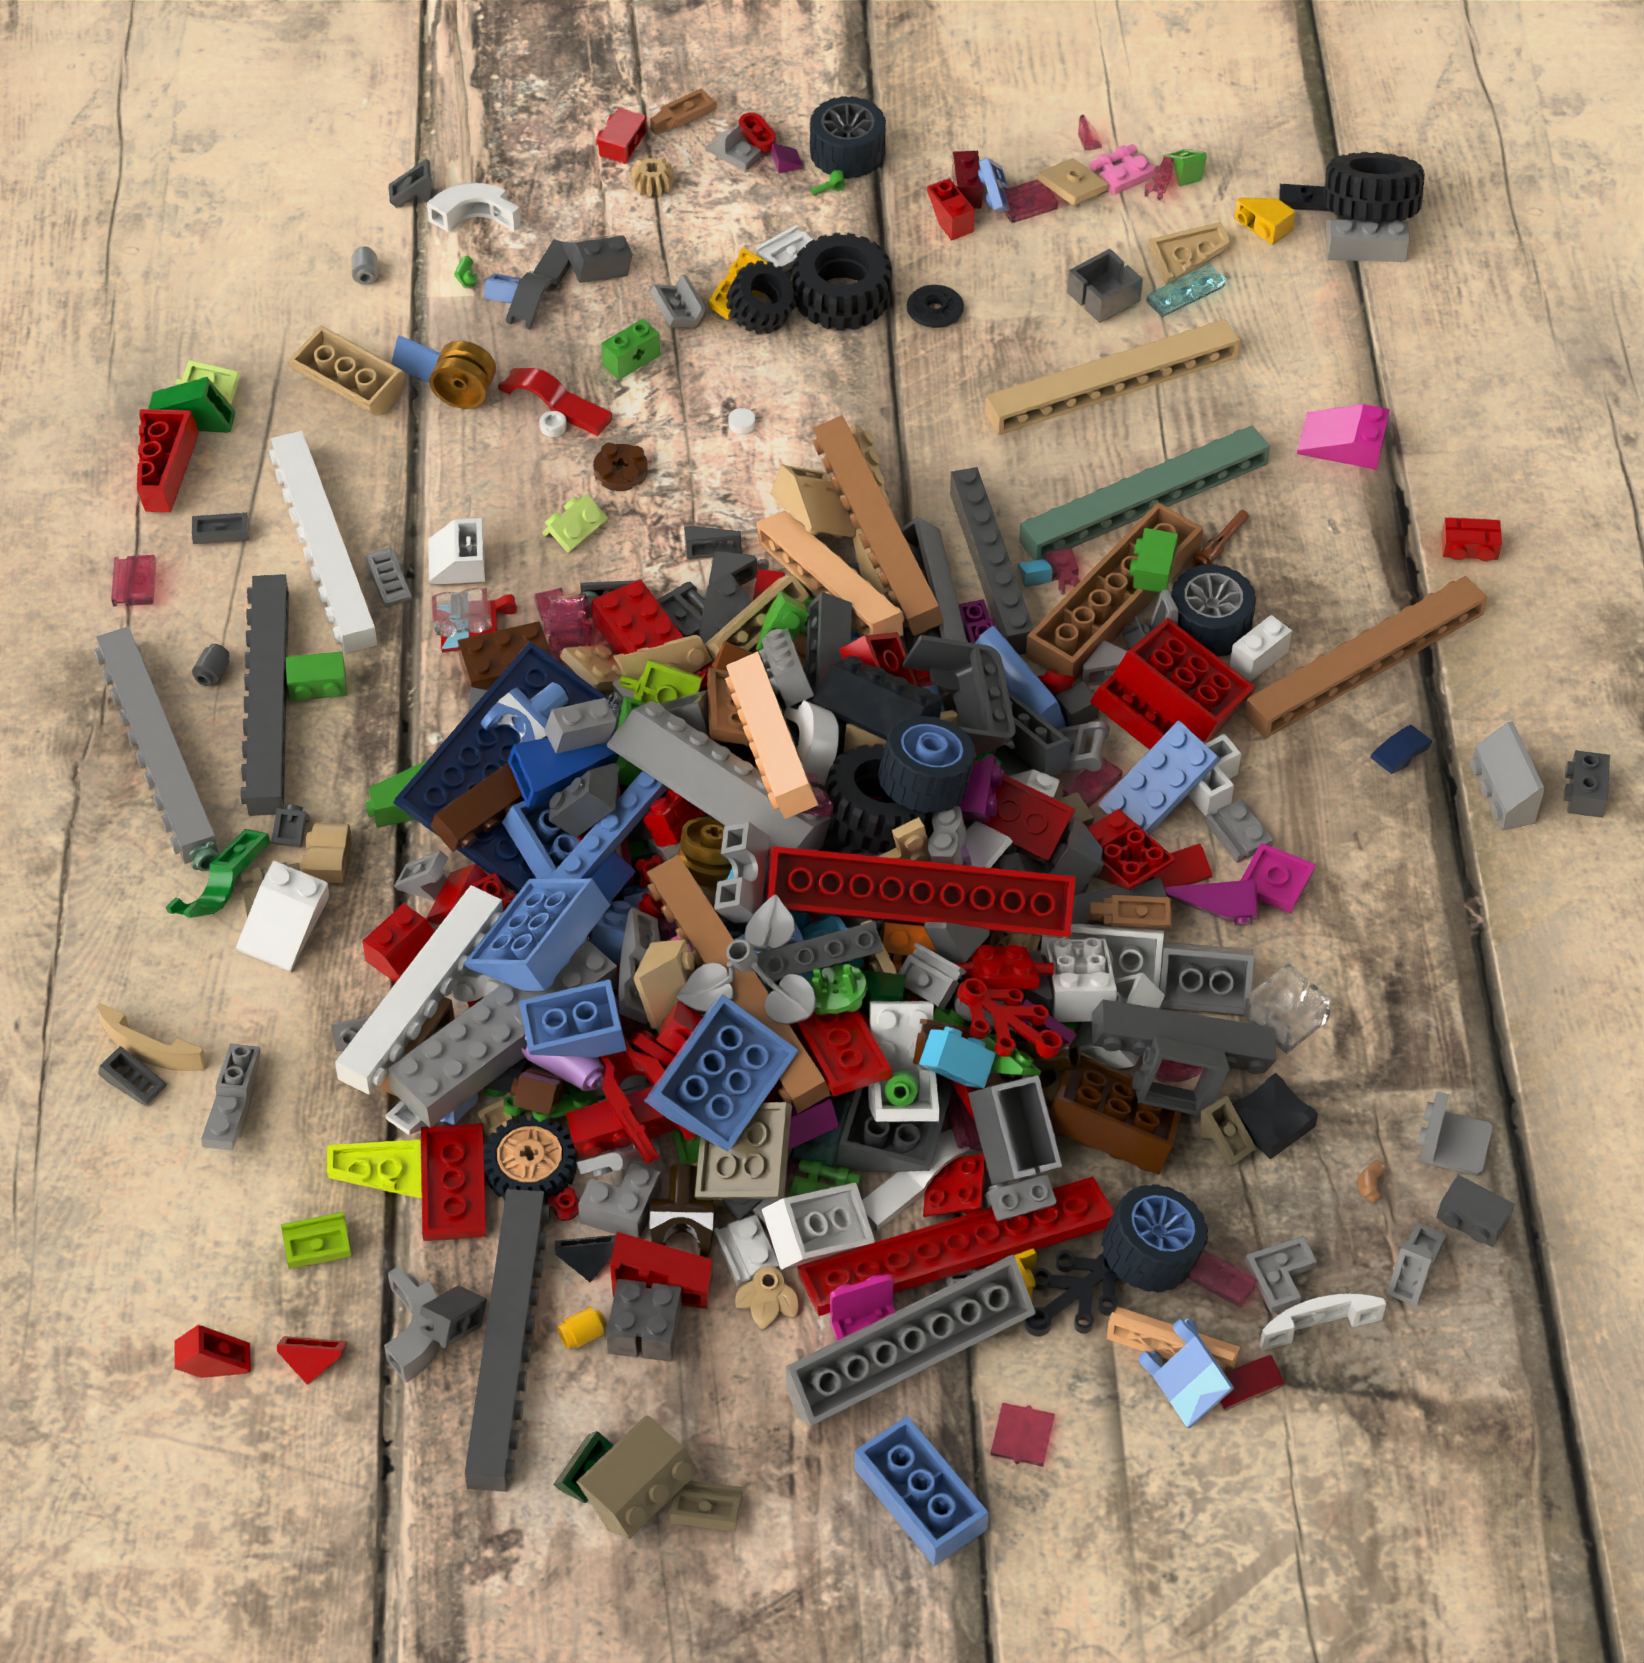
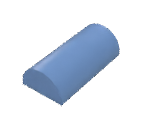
M992 626L977 639L975 644L987 645L999 652L1002 658L1008 691L1057 730L1058 728L1067 727L1056 698L996 627Z

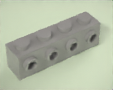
M788 628L784 630L775 629L767 633L766 637L761 639L764 649L759 651L775 695L781 693L787 707L813 697L814 694Z

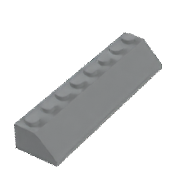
M917 516L902 527L901 531L940 607L944 623L915 636L912 635L908 626L903 628V636H900L906 655H908L920 635L967 642L940 529ZM939 690L945 712L953 710L957 713L952 693Z
M651 701L634 708L608 741V748L725 826L751 822L770 836L768 854L772 846L819 850L823 847L831 821L829 816L815 806L784 819L780 808L774 811L759 770L754 768L749 762L743 761L731 753L728 748L720 746L708 738L705 733L688 725L682 718L676 717L664 709L659 703Z
M1010 1255L787 1365L786 1390L797 1418L812 1426L1036 1314L1015 1256Z

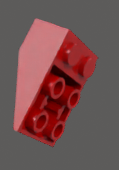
M1120 809L1115 810L1087 827L1103 848L1101 861L1104 862V865L1096 877L1097 879L1131 890L1176 862V859Z

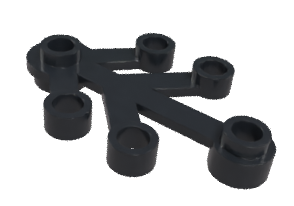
M1067 1250L1060 1251L1056 1255L1055 1266L1059 1271L1066 1273L1073 1269L1091 1272L1084 1278L1051 1275L1045 1268H1038L1033 1271L1032 1274L1036 1283L1034 1288L1038 1290H1045L1047 1288L1066 1289L1067 1291L1044 1308H1034L1036 1314L1025 1320V1328L1029 1334L1038 1337L1046 1335L1051 1327V1319L1078 1299V1313L1075 1316L1074 1328L1079 1333H1089L1093 1329L1094 1318L1091 1314L1092 1288L1102 1281L1103 1295L1099 1298L1098 1310L1106 1316H1110L1112 1312L1115 1313L1118 1305V1300L1115 1297V1282L1120 1278L1111 1268L1105 1266L1108 1262L1104 1258L1103 1253L1096 1259L1075 1257L1072 1252ZM1068 1259L1070 1263L1063 1264L1060 1262V1260ZM1042 1276L1047 1280L1040 1282L1036 1278ZM1110 1302L1113 1306L1105 1307L1103 1303ZM1034 1317H1041V1318H1043L1044 1320H1042V1321H1036V1320H1034L1033 1318H1034ZM1087 1320L1089 1324L1081 1325L1079 1321Z

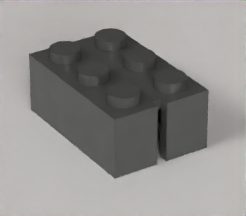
M1038 1075L968 1093L992 1185L1062 1167Z

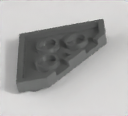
M730 572L707 585L705 590L704 608L699 636L705 644L753 602Z

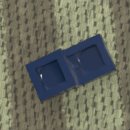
M1409 725L1381 744L1371 754L1370 758L1393 774L1408 767L1412 757L1429 750L1432 740L1413 725Z

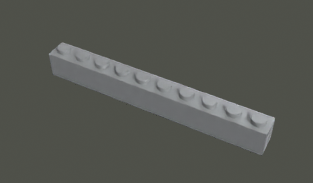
M128 626L96 636L99 648L94 649L98 664H104L106 667L102 669L107 686L112 684L114 687L110 691L115 706L121 705L122 710H119V715L123 726L129 725L130 730L127 731L132 748L137 746L139 751L135 752L140 768L146 767L147 769L144 777L149 790L155 789L156 794L152 796L157 811L163 810L165 814L161 816L166 833L172 831L174 837L170 838L173 851L175 854H181L184 864L192 862L193 859L189 857L190 852L199 845L207 844L211 841L216 843L215 835L131 630Z

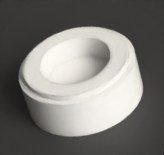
M746 408L733 410L728 417L730 430L737 434L751 432L755 428L754 413Z
M549 411L540 417V430L548 437H558L567 429L566 417L558 411Z

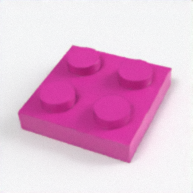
M1261 843L1240 881L1254 879L1257 884L1258 901L1292 914L1315 870V864Z

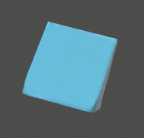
M1045 559L1018 563L1017 566L1025 587L1052 582V568Z

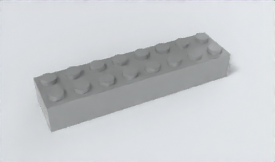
M586 939L572 955L570 962L556 976L552 986L546 989V991H523L503 983L387 1069L390 1090L431 1128L503 1074L509 1067H512L524 1058L522 1047L526 1049L527 1041L525 1040L526 1035L519 1005L520 1000L609 979L614 991L618 988L617 966Z

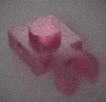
M1072 549L1045 553L1044 559L1052 568V581L1059 580L1058 590L1061 594H1065V585L1075 587L1080 582L1077 577L1079 568Z

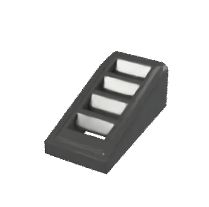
M684 526L687 559L714 557L715 551L742 554L741 531ZM727 541H732L733 544H727Z
M121 1046L99 1066L98 1075L144 1106H147L167 1085L166 1082ZM120 1065H123L124 1068L119 1073L115 1071ZM130 1070L134 1072L128 1080L124 1078ZM139 1077L143 1078L144 1080L137 1087L132 1085ZM149 1083L154 1085L148 1093L144 1094L141 1092Z

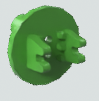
M846 964L826 967L823 970H820V968L813 969L814 976L810 979L809 983L815 993L816 1007L814 1012L817 1015L837 1014L844 1011L852 1012L862 1006V999L865 997L868 987L865 975L858 968Z

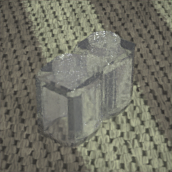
M470 588L460 593L443 592L432 596V616L436 635L451 637L464 631L478 633L491 628V601L487 588Z

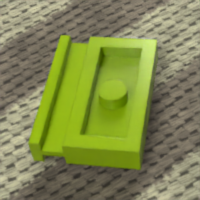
M343 1212L281 1224L289 1269L352 1257Z

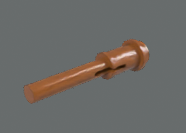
M1240 510L1215 539H1210L1201 551L1193 555L1192 565L1194 568L1199 565L1213 564L1217 556L1223 552L1224 544L1249 517L1245 510Z

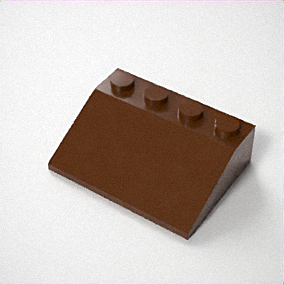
M1080 1054L1078 1069L1063 1071L1050 1105L1048 1114L1053 1133L1067 1136L1079 1141L1086 1147L1096 1148L1108 1153L1115 1159H1122L1138 1166L1143 1171H1151L1159 1175L1172 1149L1182 1112L1138 1103L1136 1091L1132 1088L1133 1076Z

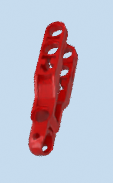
M624 1037L627 1050L599 1057L606 1068L602 1089L612 1111L644 1162L648 1165L659 1159L661 1155L658 1154L653 1146L643 1124L640 1125L633 1108L620 1086L630 1076L643 1075L647 1077L654 1087L665 1070L657 1058L633 1051ZM677 1124L688 1142L698 1137L695 1133Z

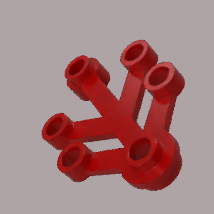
M976 978L966 979L959 985L957 996L962 1003L969 1006L972 1024L969 1029L971 1036L980 1040L987 1037L990 1024L984 1019L983 1009L986 1010L993 1018L997 1035L994 1049L998 1055L1009 1057L1015 1048V1041L1010 1036L1008 1026L1035 1044L1036 1051L1042 1058L1050 1059L1059 1053L1063 1040L1057 1032L1043 1030L1039 1033L1019 1019H1029L1032 1024L1037 1026L1044 1025L1049 1015L1046 1007L1042 1005H1034L1032 1007L1021 1006L1024 994L1017 988H1008L1007 990L987 989L985 983ZM994 1001H1003L1005 1005H998Z

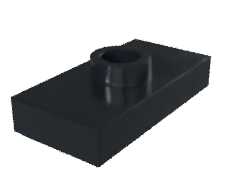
M1280 183L1279 200L1290 208L1329 211L1324 204L1325 186Z

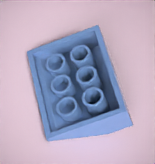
M529 879L463 964L466 968L523 991H546V989L552 986L554 979L562 968L570 962V958L578 947L586 941L588 934L594 926L602 920L610 904L593 879Z
M722 994L713 1002L644 1101L669 1120L728 1152L792 1061L798 1049Z

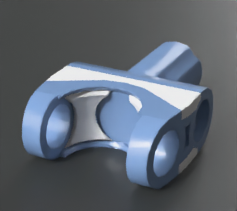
M553 682L530 700L519 688H514L491 708L482 720L481 725L486 730L502 725L512 727L520 735L521 741L519 743L542 739L546 736L544 730L551 710L566 705L568 697L565 690L559 684Z

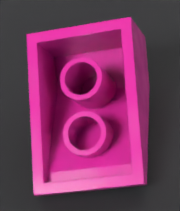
M1359 404L1307 412L1297 454L1377 470L1390 409Z

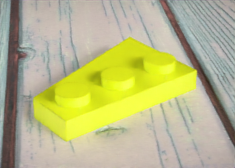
M421 1139L327 1145V1176L329 1179L422 1199Z

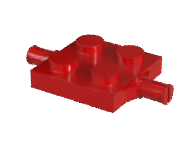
M980 945L967 960V963H954L966 971L965 975L984 982L987 989H1038L1039 975H1054L1053 963L1034 962L1031 960L1026 947L1009 945L1007 947Z

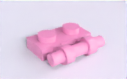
M1134 144L1129 146L1122 145L1116 148L1115 152L1108 155L1104 153L1099 155L1097 160L1090 162V168L1093 172L1099 169L1102 170L1099 177L1109 183L1108 190L1113 195L1154 178L1156 175V169L1142 154L1134 158L1131 156L1137 153V148ZM1117 161H1120V162H1121L1120 164H1118V165H1116V166L1113 165V163H1115V162H1117Z

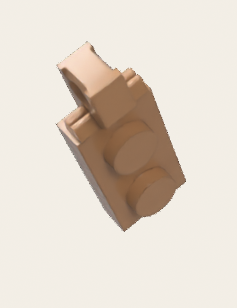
M700 88L662 106L661 111L656 116L650 118V130L655 135L666 132L667 129L673 130L716 110L717 103Z
M1112 895L1111 898H1104L1103 903L1090 902L1087 908V920L1103 921V925L1111 927L1170 930L1172 927L1171 898Z

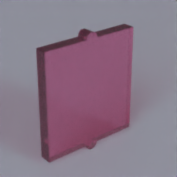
M1002 1402L990 1455L1014 1460L1015 1464L1023 1462L1043 1467L1055 1414L1032 1409L1030 1405L1022 1407Z

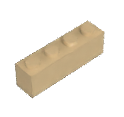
M793 574L776 580L704 644L712 662H714L724 641L747 651L758 642L765 616L780 591L800 602L805 601L809 597V594Z

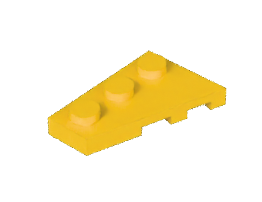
M742 247L736 262H733L729 267V273L726 278L721 280L709 299V308L725 319L730 320L732 318L729 314L731 309H727L726 303L728 299H726V295L735 277L748 263L753 262L756 264L757 261H763L764 264H767V262ZM752 291L755 298L762 294L759 291Z

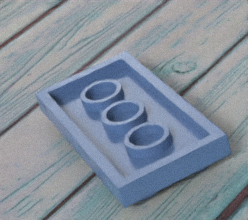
M1178 720L1098 805L1108 815L1120 809L1149 835L1221 759Z

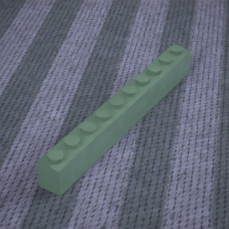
M1253 425L1239 429L1221 439H1215L1202 447L1192 449L1176 458L1168 459L1157 466L1147 468L1131 477L1123 478L1117 483L1105 488H1099L1091 494L1076 498L1065 505L1052 508L1046 513L1020 523L1019 542L1033 560L1050 558L1143 518L1157 502L1169 507L1267 465L1270 445Z

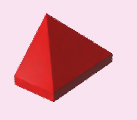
M283 1336L277 1344V1352L307 1385L341 1357L347 1348V1341Z

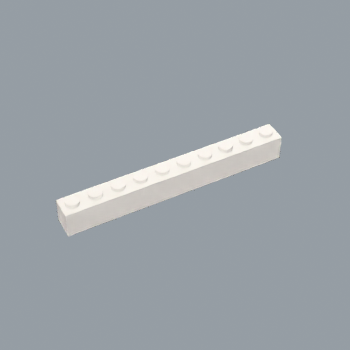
M303 431L271 438L272 450H268L269 459L272 466L277 465L278 469H275L278 484H284L285 488L282 489L285 504H291L292 506L289 508L290 517L293 524L298 523L299 527L296 528L299 543H305L306 547H303V552L307 564L312 562L313 567H310L313 582H319L320 587H317L321 603H327L328 607H325V614L328 623H334L335 625L332 628L335 643H341L345 654L377 646L375 626Z

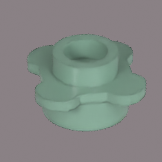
M211 841L207 844L199 845L190 852L189 857L193 859L191 866L194 870H210L209 864L218 856V853L215 851L217 847L215 842Z

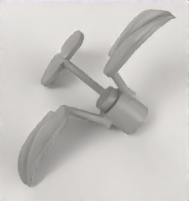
M777 895L772 896L754 913L746 926V941L737 939L728 945L726 955L730 960L727 962L729 975L727 969L721 964L707 963L693 972L685 986L677 993L676 996L682 1003L694 1010L707 1012L713 1002L722 994L732 1000L734 990L729 983L735 979L736 968L740 972L754 970L774 990L765 1000L766 1013L773 1021L780 1024H792L808 1019L814 1013L816 1007L815 993L805 978L796 974H788L777 985L757 965L758 956L755 951L764 952L767 947L775 949L785 946L794 936L795 921Z

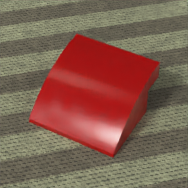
M1167 617L1127 651L1113 675L1098 687L1089 702L1150 750L1178 720L1204 744L1211 741L1243 705L1256 687Z

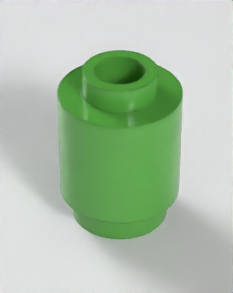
M909 1070L896 1071L885 1087V1094L889 1102L899 1107L912 1103L920 1089L919 1079ZM897 1087H904L906 1089V1093L899 1091Z

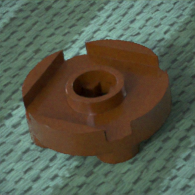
M604 444L601 447V451L594 458V476L596 480L598 478L601 481L603 487L612 491L630 490L632 485L638 482L640 485L648 474V463L643 448L629 444ZM624 465L622 470H618L616 466Z

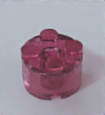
M586 594L546 596L545 606L549 617L544 618V631L546 635H551L548 639L550 652H562L564 648L591 646L592 624H589L588 615H591L588 596Z

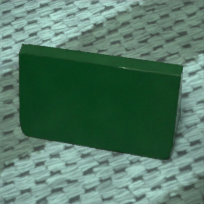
M598 1431L588 1434L553 1485L582 1503H587L588 1499L577 1481L614 1444Z

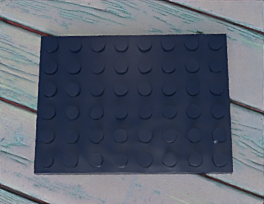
M529 641L397 795L393 803L436 834L430 827L434 815L508 763L513 744L521 741L520 735L512 727L502 725L486 730L481 725L482 720L491 708L514 688H519L530 700L550 683H557L565 690L568 697V703L563 707L606 698L607 701L608 697ZM620 784L621 795L628 786ZM505 815L499 819V824L488 833L485 831L477 835L478 838L472 845L466 849L461 846L457 850L490 875L496 873L502 884L518 894L529 879H536L503 825L502 822L506 817Z

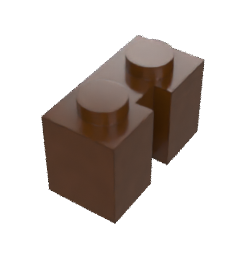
M531 1066L526 1072L520 1073L519 1078L515 1077L510 1093L511 1096H515L513 1105L549 1115L560 1105L565 1080L547 1070Z

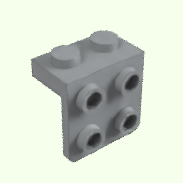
M1436 1092L1434 1103H1427L1423 1119L1429 1121L1428 1128H1421L1417 1144L1423 1146L1420 1162L1474 1176L1481 1175L1493 1128L1492 1124L1487 1121L1446 1112L1449 1094Z

